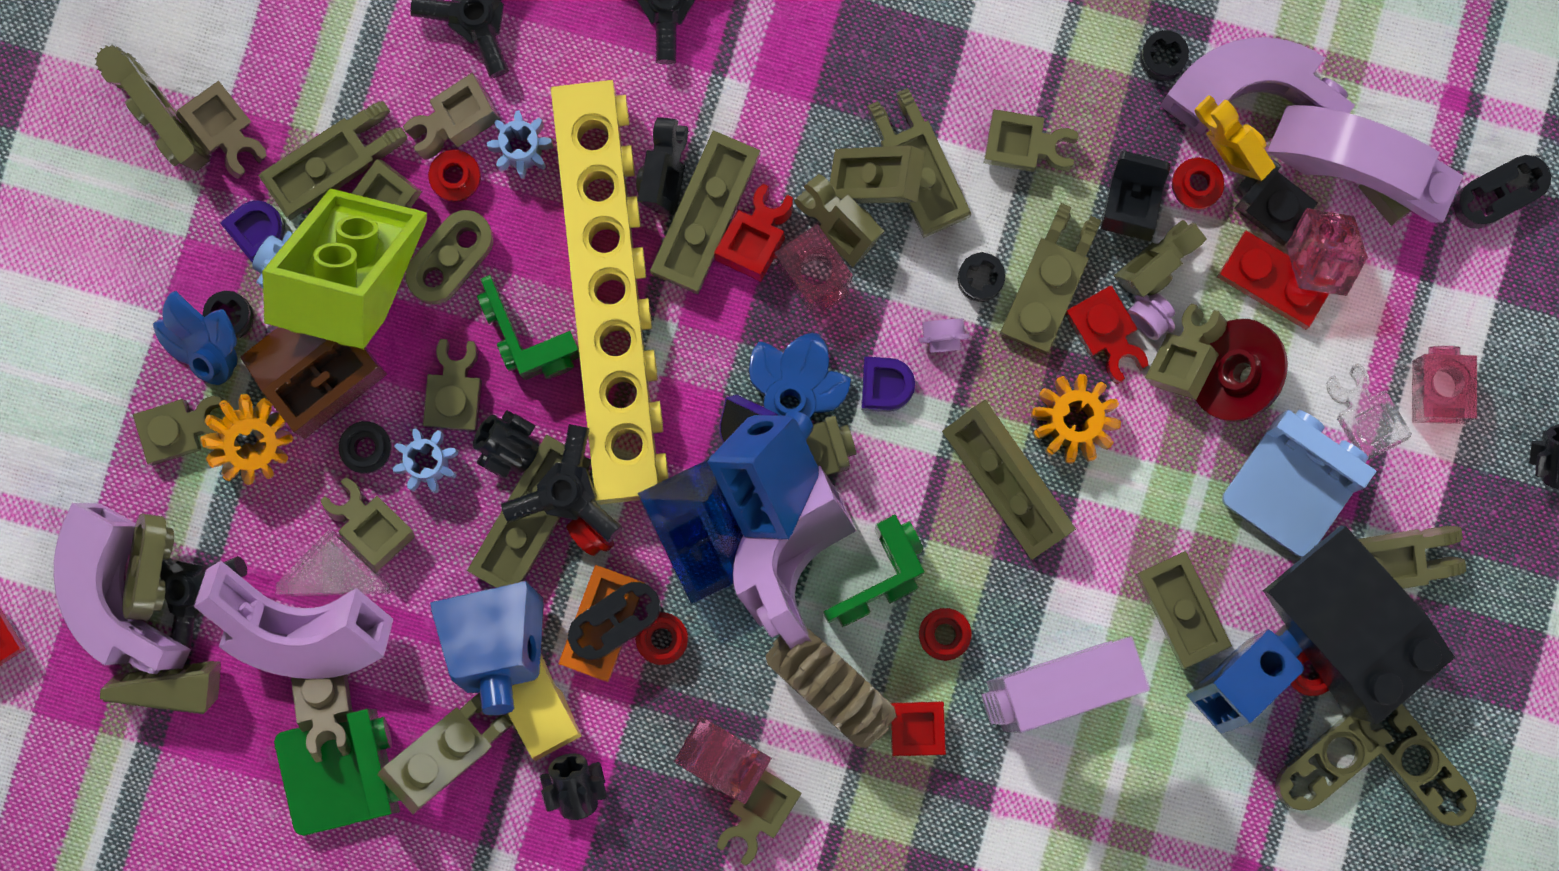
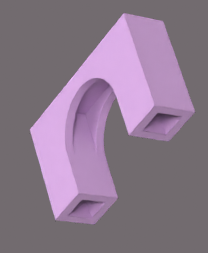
M1130 636L1114 642L1101 643L986 681L990 692L981 694L991 725L1000 724L1005 732L1022 733L1149 691L1150 688L1133 638Z

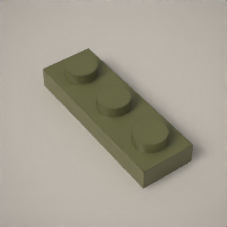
M712 131L651 267V275L697 295L699 294L714 261V252L730 225L761 155V150L717 131Z
M986 400L974 406L942 431L1031 560L1076 530L1073 523Z
M546 434L538 448L534 461L523 473L508 501L537 491V484L556 462H562L565 446L563 443ZM584 456L582 467L589 470L591 459ZM501 511L467 571L495 588L523 582L561 517L547 515L545 511H541L508 523Z

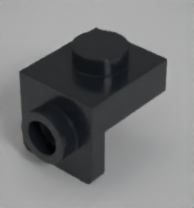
M1121 151L1109 182L1100 229L1151 242L1156 229L1163 188L1170 171V163L1145 154Z

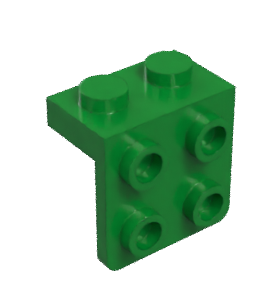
M895 514L876 524L874 531L896 575L823 611V615L828 623L838 619L843 628L869 615L871 610L868 603L885 595L889 604L919 588L916 579L920 578L925 571L917 554L921 553L924 548L910 521L900 524Z
M364 709L346 714L348 721L339 723L351 743L350 753L346 756H342L337 747L336 740H328L321 747L322 761L316 763L306 747V737L309 731L302 732L300 728L280 732L275 737L274 745L293 828L297 834L305 836L400 812L399 798L377 775L389 763L386 749L392 748L387 720L385 717L379 718L377 709Z

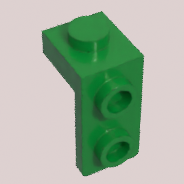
M491 275L481 278L485 292L477 295V298L488 324L498 321L505 340L496 344L508 372L518 369L519 374L524 380L542 373L545 379H551L574 368L572 361L580 358L579 348L571 331L523 350L495 281Z

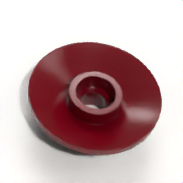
M1251 319L1227 321L1223 335L1215 342L1210 343L1219 356L1196 402L1205 412L1215 418L1229 422H1239L1258 416L1274 403L1285 384L1288 360L1281 339L1268 326ZM1247 367H1251L1248 378L1241 383L1240 376L1242 371Z

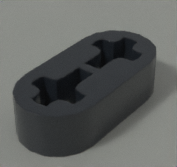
M1523 155L1474 179L1458 191L1454 198L1453 209L1456 218L1469 228L1481 229L1528 206L1543 196L1551 185L1549 167L1542 159L1536 156ZM1517 168L1523 174H1528L1529 172L1534 174L1536 180L1530 185L1532 193L1526 186L1511 193L1509 192L1506 185L1519 176ZM1473 191L1478 198L1484 197L1493 191L1495 192L1498 200L1485 208L1486 217L1481 210L1472 213L1469 209L1468 204L1474 199Z
M630 582L623 585L572 621L568 630V642L571 649L578 656L588 660H599L608 656L656 622L661 612V601L658 594L649 585L642 582ZM634 592L638 597H643L647 594L650 597L651 602L645 607L648 616L644 620L640 621L638 617L632 615L619 623L615 615L628 606L625 597L629 593ZM610 619L615 627L602 635L601 640L604 646L596 651L591 645L584 648L580 646L578 640L584 636L581 628L584 623L589 622L592 626L598 627Z

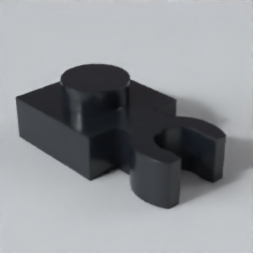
M656 118L653 128L654 149L653 151H646L644 165L640 167L636 178L637 201L661 214H676L685 170V164L680 162V157L687 144L688 127L678 125L677 119Z

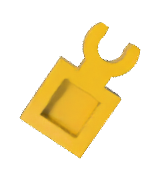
M1208 95L1194 109L1199 120L1209 129L1206 135L1230 171L1262 181L1276 167L1264 149L1267 143L1263 136L1252 126L1247 124L1242 126L1240 124L1238 113L1228 100H1223L1218 106L1214 98Z

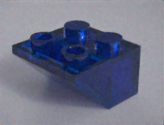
M709 459L638 493L691 604L734 584V561L743 537V533L707 462Z

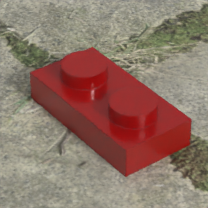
M1247 230L1243 232L1217 275V278L1305 330L1311 326L1336 284Z

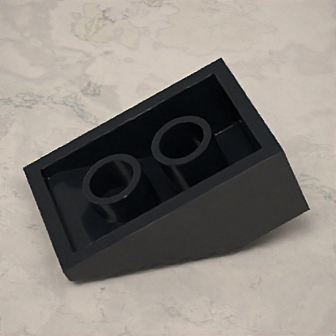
M1340 525L1263 590L1346 715L1378 725L1455 658L1428 615L1346 526Z

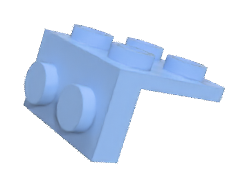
M1288 409L1275 418L1223 493L1222 502L1228 509L1295 556L1302 558L1314 546L1318 545L1352 494L1364 489L1376 473V470L1366 464L1368 456L1358 447L1344 440L1337 444L1323 434L1322 431L1325 427L1315 417L1302 410H1298L1294 414Z

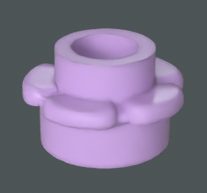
M1157 293L1149 297L1147 295L1145 297L1138 295L1134 297L1136 300L1135 304L1127 312L1141 333L1152 340H1158L1165 332L1174 331L1175 324L1171 318L1175 315V310L1164 297Z
M964 318L922 322L923 338H918L919 343H929L930 353L961 350L960 340L969 339L970 334H965Z

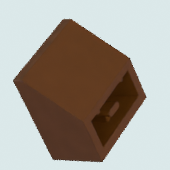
M277 327L240 356L263 394L292 431L304 439L387 375L366 347L361 349L353 346H344L303 333H293Z

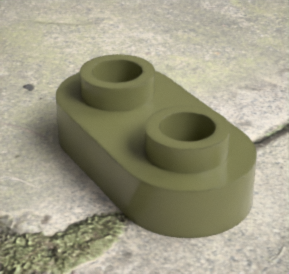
M470 210L457 211L445 219L411 259L406 269L407 286L417 299L427 304H441L455 295L492 249L493 232L486 219ZM466 231H472L477 235L476 243L469 248L459 245V237ZM434 270L442 272L443 281L439 286L428 287L426 285L425 278L429 272Z
M141 513L136 521L123 593V615L126 619L148 621L153 611H160L162 609L165 598V581L160 580L163 559L170 558L174 544L173 528L166 527L164 516Z

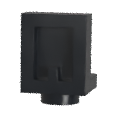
M1273 160L1276 167L1262 181L1246 176L1236 190L1244 196L1234 209L1280 245L1284 246L1318 202L1280 174L1278 170L1282 165Z

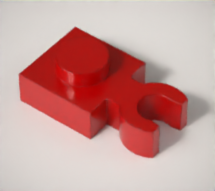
M764 183L754 193V212L752 216L738 210L714 252L715 261L760 282L763 280L785 240L784 231L775 226L785 223L793 212V197L789 195L784 198L782 205L778 208L767 207L765 202L768 200L770 193L769 186Z
M1112 285L1066 311L1067 319L1089 356L1093 357L1102 351L1106 353L1108 357L1106 369L1113 382L1119 384L1125 379L1118 365L1119 360L1123 357L1132 358L1140 371L1148 366V359L1144 351L1135 345H1130L1126 337L1135 333L1138 329Z

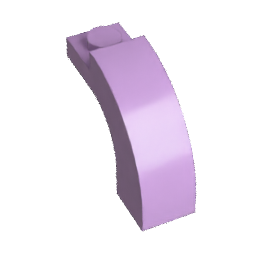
M1258 37L1237 40L1221 45L1200 57L1178 79L1160 106L1202 136L1207 127L1199 120L1194 109L1208 95L1214 98L1218 106L1223 100L1231 102L1239 96L1254 92L1279 95L1294 105L1317 106L1350 113L1355 104L1346 99L1348 93L1338 83L1329 78H1322L1320 80L1314 75V72L1325 57L1312 49L1288 40Z
M1287 105L1267 151L1304 175L1333 176L1372 188L1392 198L1429 222L1444 223L1463 177L1462 174L1437 159L1440 152L1405 133L1354 114L1317 106Z
M821 466L818 467L819 476L789 540L744 537L743 535L734 561L733 580L738 598L760 627L764 626L772 638L780 634L790 649L797 644L801 645L805 641L811 642L795 599L796 585L801 573L818 553L857 531L842 497Z
M72 503L61 527L55 548L54 585L62 616L75 639L84 650L103 665L130 663L135 668L151 674H158L160 670L183 668L191 651L190 648L156 630L143 620L126 619L123 615L124 573L136 523L101 503Z
M222 561L206 569L194 605L210 621L224 630L219 648L257 669L281 676L304 679H323L347 675L383 658L393 623L391 616L357 588L339 599L320 607L297 608L280 604L264 596Z

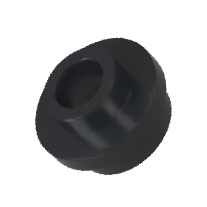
M361 421L352 424L343 432L338 448L341 460L349 469L357 473L369 474L380 470L386 465L391 456L392 444L388 433L381 426L373 422ZM363 439H372L375 444L373 454L365 458L360 457L357 452L359 442Z

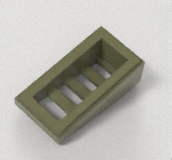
M208 661L187 664L181 669L160 670L158 674L137 671L115 675L101 688L100 699L104 702L204 714L218 699L221 662Z

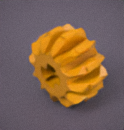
M1085 374L1077 376L1074 390L1071 389L1068 380L1064 376L1058 377L1055 380L1058 395L1046 388H1043L1038 395L1041 401L1050 408L1035 407L1031 411L1032 418L1047 421L1046 425L1040 426L1033 432L1035 439H1042L1051 434L1054 440L1047 446L1045 452L1052 456L1059 450L1061 445L1066 446L1064 458L1065 462L1069 464L1075 462L1078 447H1080L1084 458L1088 462L1095 460L1097 453L1094 443L1106 450L1114 444L1111 437L1103 430L1114 431L1121 427L1120 420L1105 417V413L1111 412L1119 406L1118 400L1109 399L1101 403L1098 397L1105 392L1106 384L1099 382L1090 393L1086 391L1088 380ZM1072 406L1077 407L1076 413L1084 410L1088 416V420L1082 424V431L1080 432L1075 431L1076 425L1068 428L1064 423V418L1070 413V407Z
M248 394L240 395L239 409L234 410L227 400L221 401L219 406L225 417L221 420L216 416L207 415L205 418L206 425L216 431V433H209L200 437V443L204 448L214 449L206 457L207 463L211 468L223 465L221 475L227 481L235 478L240 469L242 480L246 485L253 484L255 479L254 470L260 469L267 479L272 478L274 472L268 463L273 459L278 463L285 464L288 460L287 454L277 446L287 445L293 441V436L289 431L279 430L286 422L278 412L270 414L272 404L266 398H262L254 409ZM252 431L258 439L254 445L245 443L241 448L236 441V437L239 433L248 436Z

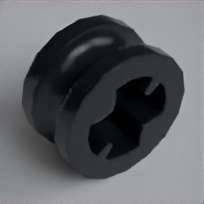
M1161 30L1153 33L1146 40L1141 50L1140 65L1143 71L1154 80L1168 81L1174 79L1182 72L1188 61V45L1178 33L1171 30ZM1158 44L1163 50L1172 47L1176 54L1171 62L1176 65L1169 67L1166 62L1156 64L1152 58L1156 54L1157 49L1153 47Z
M984 252L972 254L964 260L958 272L957 281L960 291L971 301H990L998 295L1004 285L1006 276L1004 266L992 254ZM981 264L986 265L992 269L989 277L995 276L994 286L985 284L982 290H976L971 286L974 279H967V271L969 269L977 271Z
M224 290L216 292L208 298L203 308L202 315L206 317L209 313L218 310L223 304L232 308L238 303L241 310L236 311L235 314L240 317V320L233 327L237 339L249 332L254 320L252 306L246 299L234 291Z

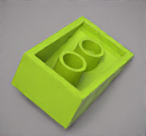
M330 188L262 271L264 323L287 329L293 333H303L334 341L340 345L364 349L387 317L427 222V212Z

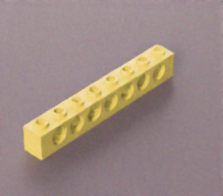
M613 80L551 87L586 420L587 428H590L588 438L593 484L596 494L595 501L598 505L661 498L660 485L669 484L666 453L656 454L654 433L663 432L660 401L650 402L648 382L658 381L654 350H644L642 330L652 329L649 299H639L637 279L646 278L643 247L633 248L631 228L641 227L638 198L637 196H627L625 177L635 176L632 146H622L620 126H629L626 94L616 95ZM590 129H601L608 134L606 144L598 150H588L580 144L583 134ZM597 179L610 181L614 185L611 196L604 201L589 199L586 196V189L592 181ZM604 229L613 230L620 236L617 247L607 253L597 252L591 247L594 235ZM608 280L619 281L625 286L623 298L615 304H604L597 299L598 288ZM614 331L625 332L631 337V345L628 351L620 356H610L602 349L604 338ZM620 382H628L637 389L635 401L626 408H616L608 402L610 389ZM627 433L639 436L642 439L643 446L636 458L621 460L615 456L613 448L618 437Z

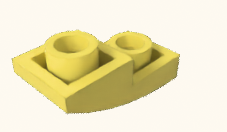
M541 654L538 678L533 681L512 685L514 710L508 713L526 749L535 761L582 736L563 692L555 686Z

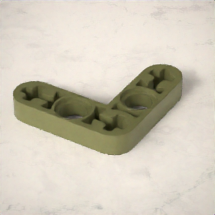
M1403 704L1392 712L1393 714L1388 718V723L1396 733L1403 734L1406 728H1408L1411 735L1397 741L1390 752L1385 747V744L1393 742L1394 739L1385 729L1377 728L1372 730L1369 725L1370 722L1345 715L1286 764L1277 774L1275 780L1276 794L1284 805L1301 811L1311 810L1320 805L1373 759L1379 756L1425 813L1435 822L1448 826L1461 825L1469 821L1475 813L1477 806L1476 795L1472 787ZM1338 737L1348 739L1355 749L1354 760L1345 768L1335 767L1327 757L1328 745ZM1412 745L1421 746L1429 755L1428 768L1424 773L1417 776L1406 772L1401 760L1403 752ZM1315 755L1320 768L1333 776V779L1327 784L1324 776H1318L1308 785V790L1311 793L1308 799L1299 795L1292 798L1289 791L1294 785L1290 777L1294 773L1299 777H1306L1311 774L1317 767L1309 763L1308 760ZM1441 769L1445 776L1436 780L1439 785L1447 792L1454 793L1459 791L1461 795L1456 801L1460 809L1457 814L1452 811L1441 812L1438 807L1442 805L1443 798L1434 787H1427L1424 793L1420 789V785L1433 780Z

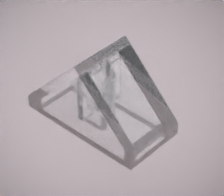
M329 529L276 583V594L285 597L345 595L355 588L364 595L390 594V583L367 564L337 532Z

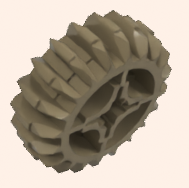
M807 627L806 629L811 641H805L801 645L797 644L792 649L789 648L781 635H779L772 643L773 647L765 655L768 666L857 747L868 748L876 739L879 740L888 731V726L896 717L894 707L832 648Z

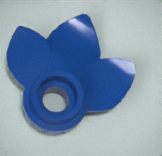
M177 291L171 292L163 306V319L153 323L154 332L159 343L176 360L188 364L191 371L199 379L212 385L225 383L233 375L234 368L238 362L234 349L237 344V338L229 317L223 309L215 310L204 317Z
M809 333L796 338L786 347L784 353L770 344L758 342L750 357V381L764 395L763 407L778 414L777 416H785L789 411H798L805 414L811 420L814 413L833 411L844 402L851 383L850 377L838 372L828 371V348L825 341L817 333ZM792 395L799 400L800 404L796 408L788 409L781 404L780 400L784 396Z

